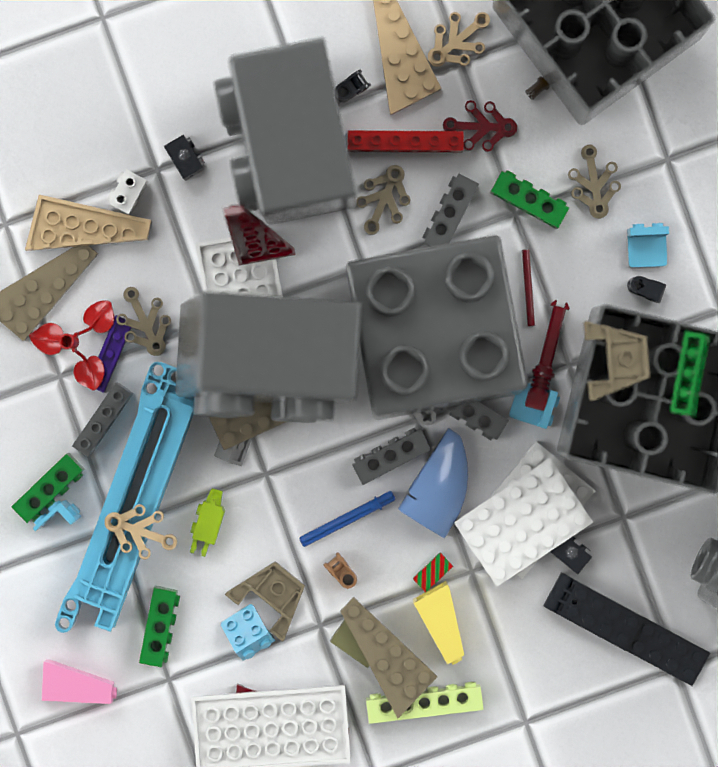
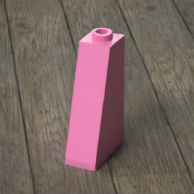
M46 659L44 661L42 701L111 704L113 699H116L117 687H114L113 681L53 660Z

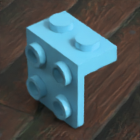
M653 223L652 227H644V224H633V228L627 229L628 264L630 267H659L667 265L666 235L669 234V226H664L663 223Z
M528 383L526 389L520 394L515 395L509 416L513 419L547 429V426L552 425L554 415H551L553 408H557L560 397L557 396L558 392L553 390L547 391L548 400L544 411L525 407L528 390L532 388L530 383Z
M59 500L48 508L50 511L48 514L45 513L34 521L35 526L32 529L37 531L42 528L58 512L71 525L81 517L79 514L81 511L74 503L70 504L67 500L62 502Z
M252 604L221 622V627L235 653L243 661L252 658L255 653L268 648L271 643L276 641L265 627L256 608Z

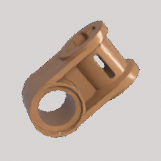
M339 552L336 553V556L330 562L323 564L341 586L347 589L355 586L357 575ZM346 574H350L354 578V582L350 585L345 584L343 581V577Z

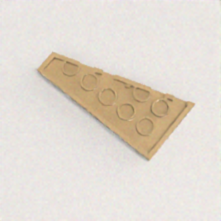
M373 0L390 115L442 88L397 0Z
M39 195L25 251L147 240L152 221Z

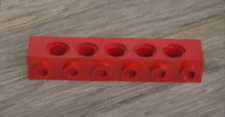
M348 130V152L462 153L464 151V131Z

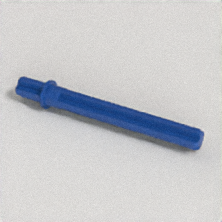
M389 491L377 498L374 496L373 500L299 538L303 547H306L378 509L382 510V507L396 500L393 492Z

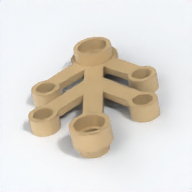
M457 12L451 13L449 16L451 23L449 43L442 48L443 35L446 32V28L442 24L436 25L434 29L436 35L435 47L428 53L429 63L435 67H440L445 62L459 63L461 66H467L470 62V57L467 54L457 56L448 53L453 49L482 54L485 50V45L482 42L467 43L463 41L477 29L486 28L490 22L489 15L485 12L478 13L475 16L474 22L457 36L458 23L461 16ZM457 15L458 21H452L451 17ZM479 18H484V19H485V23H484V24H480V23L478 22V19H479ZM442 27L444 32L439 34L436 29ZM481 45L483 49L482 51H477L475 47ZM435 54H439L441 56V59L439 61H436L434 59ZM466 57L468 62L462 63L461 58Z
M142 504L136 505L134 509L124 514L117 512L108 514L105 518V526L109 531L115 532L121 544L120 549L124 553L130 552L133 545L130 541H127L123 530L131 533L139 550V557L144 560L150 557L151 551L145 546L141 536L160 542L166 550H172L177 545V538L173 534L164 536L144 529V527L155 522L160 523L164 519V514L161 511H155L152 516L135 524L125 521L136 515H144L146 508ZM137 507L143 508V512L141 514H138L136 512ZM156 513L161 514V520L155 519ZM113 518H116L118 520V524L116 526L112 525L111 520ZM168 538H171L173 540L172 545H168L166 543V540ZM125 543L130 545L129 550H124L123 545ZM142 550L148 551L147 557L142 556Z

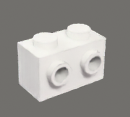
M126 169L125 173H120L117 179L119 184L116 189H112L109 193L108 204L131 215L148 181ZM133 180V185L129 186V182ZM124 197V202L120 203V199Z

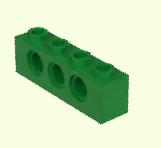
M508 170L506 172L501 171L490 193L549 226L558 229L569 210V207L566 206L567 203L559 198L556 200L549 197L550 193L543 189L538 191L532 188L533 184L523 179L521 182L516 179L517 175ZM509 185H516L519 189L518 193L511 194L508 190ZM530 193L535 196L533 204L526 202V194ZM544 203L551 204L552 211L550 213L543 211L542 205Z
M685 331L670 412L695 417L710 337L707 335Z
M66 453L11 507L26 523H29L31 520L34 523L42 515L40 512L45 507L48 509L56 502L54 500L55 497L59 494L63 496L70 489L68 485L72 481L76 483L83 477L82 472L85 469L70 453ZM60 471H65L68 474L66 481L59 479ZM47 484H51L54 487V492L51 495L45 491ZM33 497L40 500L38 508L33 507L31 504Z
M160 586L154 587L139 663L161 668L163 663H167L169 652L166 651L167 644H171L173 633H170L171 625H175L177 614H173L175 606L178 607L180 595H177L178 590ZM161 603L169 606L167 613L160 611L159 605ZM157 622H162L165 625L164 631L160 632L156 629L155 625ZM159 641L162 648L160 650L153 649L152 642Z

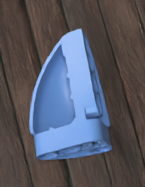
M450 428L447 429L408 490L410 495L407 494L398 507V510L443 538L446 537L458 518L467 492L468 462L464 444L459 434Z

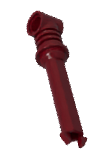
M557 300L550 304V306H553L539 364L531 371L533 373V379L531 380L533 383L530 384L532 388L528 390L525 407L540 411L545 410L548 400L547 391H549L547 386H550L549 382L555 377L552 364L565 312L570 309L567 302L564 308L556 306Z

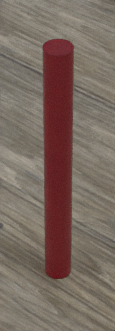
M522 250L528 327L535 326L530 251Z

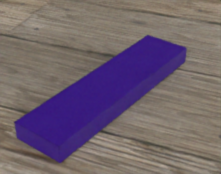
M118 315L114 318V324L109 330L98 356L104 364L105 374L97 390L103 393L106 391L125 346V334L132 329V327L126 325H118L116 322ZM118 318L120 323H124L126 321L125 318Z

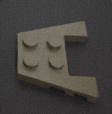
M588 321L583 322L585 340L606 339L609 381L588 382L589 401L649 378L647 339L645 336L616 330Z
M275 561L227 591L225 595L235 604L239 605L250 591H253L281 614V617L269 631L283 642L305 585Z

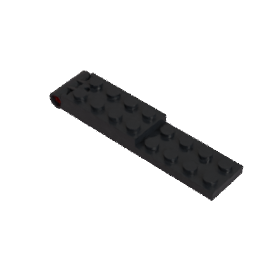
M562 572L543 604L550 611L690 686L694 685L710 655V652Z

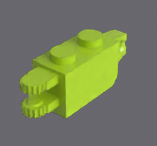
M212 488L203 504L199 503L196 515H199L197 523L193 522L190 533H193L190 553L194 554L199 540L205 542L201 556L206 557L209 544L214 545L216 543L225 509L221 505L223 491Z

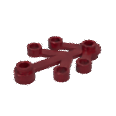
M469 100L465 104V110L471 113L478 122L457 121L453 117H448L443 121L442 125L444 131H456L457 129L479 130L470 139L464 141V149L466 151H471L475 144L489 131L498 132L490 140L483 142L482 149L485 152H490L494 145L503 137H512L517 132V123L511 118H504L492 101L485 103L484 111L491 114L498 123H490L476 108V103ZM472 103L474 109L469 110L467 104ZM488 104H491L493 106L492 111H488L486 109V106ZM452 121L454 127L448 128L447 122ZM506 124L511 125L510 131L505 130L504 126ZM471 142L472 147L466 148L465 143ZM489 142L491 144V148L486 149L484 147V144Z

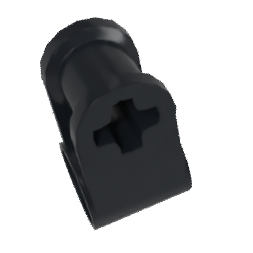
M361 69L336 86L337 101L345 103L371 86V83H368L361 74ZM345 88L349 94L346 97H341L338 94V90Z
M643 276L632 277L627 283V288L631 293L655 303L661 302L667 286L664 283ZM639 281V285H641V288L636 289V285H634V282Z

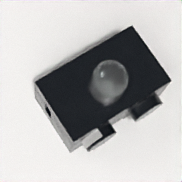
M183 134L166 144L164 148L180 175L186 181L203 171L204 167L202 165L205 162L200 153L196 155L192 148L195 145L191 138H186Z
M572 536L550 552L578 575L592 556L589 554L591 550L583 544L577 545L574 542L576 538Z

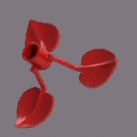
M108 300L98 301L86 309L83 321L90 326L87 329L75 332L74 334H64L58 324L46 323L29 334V338L45 354L56 355L63 348L72 350L73 353L80 356L83 361H79L75 365L74 377L82 386L93 391L97 390L104 379V364L97 356H90L87 359L86 356L76 349L79 346L78 336L92 329L97 333L109 331L114 324L115 318L112 303Z

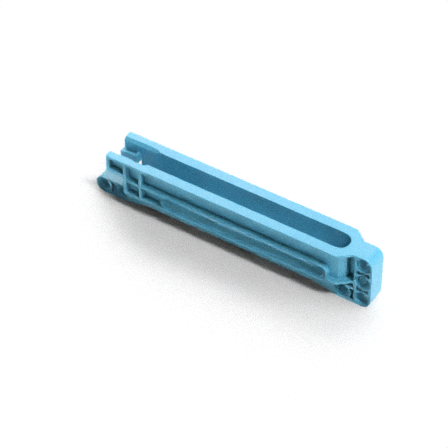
M154 362L148 370L141 389L138 413L78 576L63 599L56 618L55 627L59 632L65 633L73 628L81 608V601L100 608L94 626L109 632L116 626L141 558L131 533L125 530L124 534L127 541H130L133 545L132 550L124 553L120 549L121 544H119L113 562L107 560L106 554L114 532L106 528L105 518L112 512L122 513L160 409L164 408L168 414L133 506L134 509L136 505L142 504L145 506L146 512L142 516L136 515L130 518L128 523L135 524L152 516L155 511L159 510L194 416V398L176 395V382L172 380V374L177 371V367L163 362ZM156 365H161L164 369L163 374L160 376L154 373ZM150 383H154L157 386V391L154 394H150L147 391V386ZM137 507L136 512L138 514H141L143 512V508ZM116 518L111 520L112 525L116 526L118 524ZM153 524L144 527V529L151 531ZM141 536L146 545L148 538ZM128 543L123 545L124 550L130 549ZM68 600H73L76 603V609L71 610L67 607ZM62 618H66L69 621V627L65 628L61 625L60 621Z

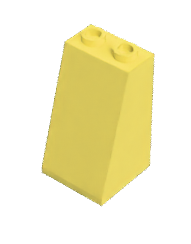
M444 581L415 597L413 603L447 665L449 663L454 665L462 660L464 651L450 588L447 582Z

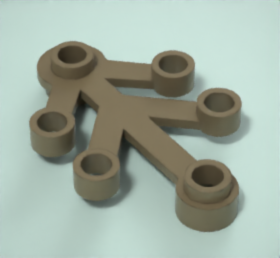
M586 145L581 150V156L587 160L590 181L583 177L576 168L569 170L568 178L577 181L591 191L593 200L584 195L583 190L579 187L571 191V196L589 206L590 214L594 218L601 219L608 214V202L621 189L620 182L612 181L609 184V190L601 199L600 190L611 174L617 171L618 166L615 162H609L605 167L606 170L598 179L594 159L597 155V149L593 145ZM587 149H591L593 151V154L591 156L586 154ZM610 164L615 166L614 171L608 169ZM571 171L577 172L576 178L571 177ZM613 183H616L618 185L617 190L612 189L611 186ZM574 190L580 191L579 197L574 195ZM596 206H602V212H597Z
M398 165L390 166L386 170L385 175L374 179H367L364 182L365 189L369 191L373 190L376 185L387 182L385 189L365 197L360 196L356 200L359 208H365L367 204L379 200L372 218L364 224V230L369 235H374L379 231L378 222L386 203L392 214V222L398 224L402 221L403 216L398 211L392 195L394 185L400 195L399 203L402 206L409 205L411 201L402 183L405 176L404 170ZM392 172H398V178H393L391 176ZM368 181L373 182L372 188L366 186ZM407 197L408 203H402L401 198ZM359 199H364L366 201L365 205H359ZM395 214L400 215L401 219L399 221L393 219ZM369 224L375 225L374 231L368 229Z
M135 287L126 288L123 297L132 304L140 322L128 318L125 314H119L116 322L120 326L126 325L145 332L148 339L138 337L133 331H128L124 337L125 341L145 346L148 353L153 356L161 355L166 348L163 337L167 326L171 323V318L168 315L160 317V327L156 336L152 327L158 310L163 305V301L160 298L152 300V307L147 318L138 301V290ZM129 291H133L135 293V296L133 298H130L128 296ZM155 300L160 301L159 307L153 305ZM120 316L126 318L124 323L119 322L118 318ZM162 318H168L169 323L163 324ZM133 334L134 339L131 341L128 340L127 335ZM154 343L160 345L158 350L153 349L152 345Z

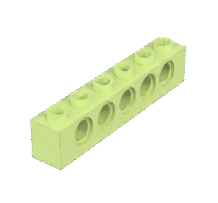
M476 682L464 683L465 686L457 687V684L446 685V688L438 689L437 686L428 687L399 718L395 715L392 707L388 711L381 709V705L384 702H389L386 696H381V693L370 694V697L366 698L369 724L483 710L481 686L476 684ZM460 693L468 695L464 702L457 700V696ZM441 695H446L449 700L447 703L441 704L438 702V698ZM426 697L430 702L427 706H421L419 700Z

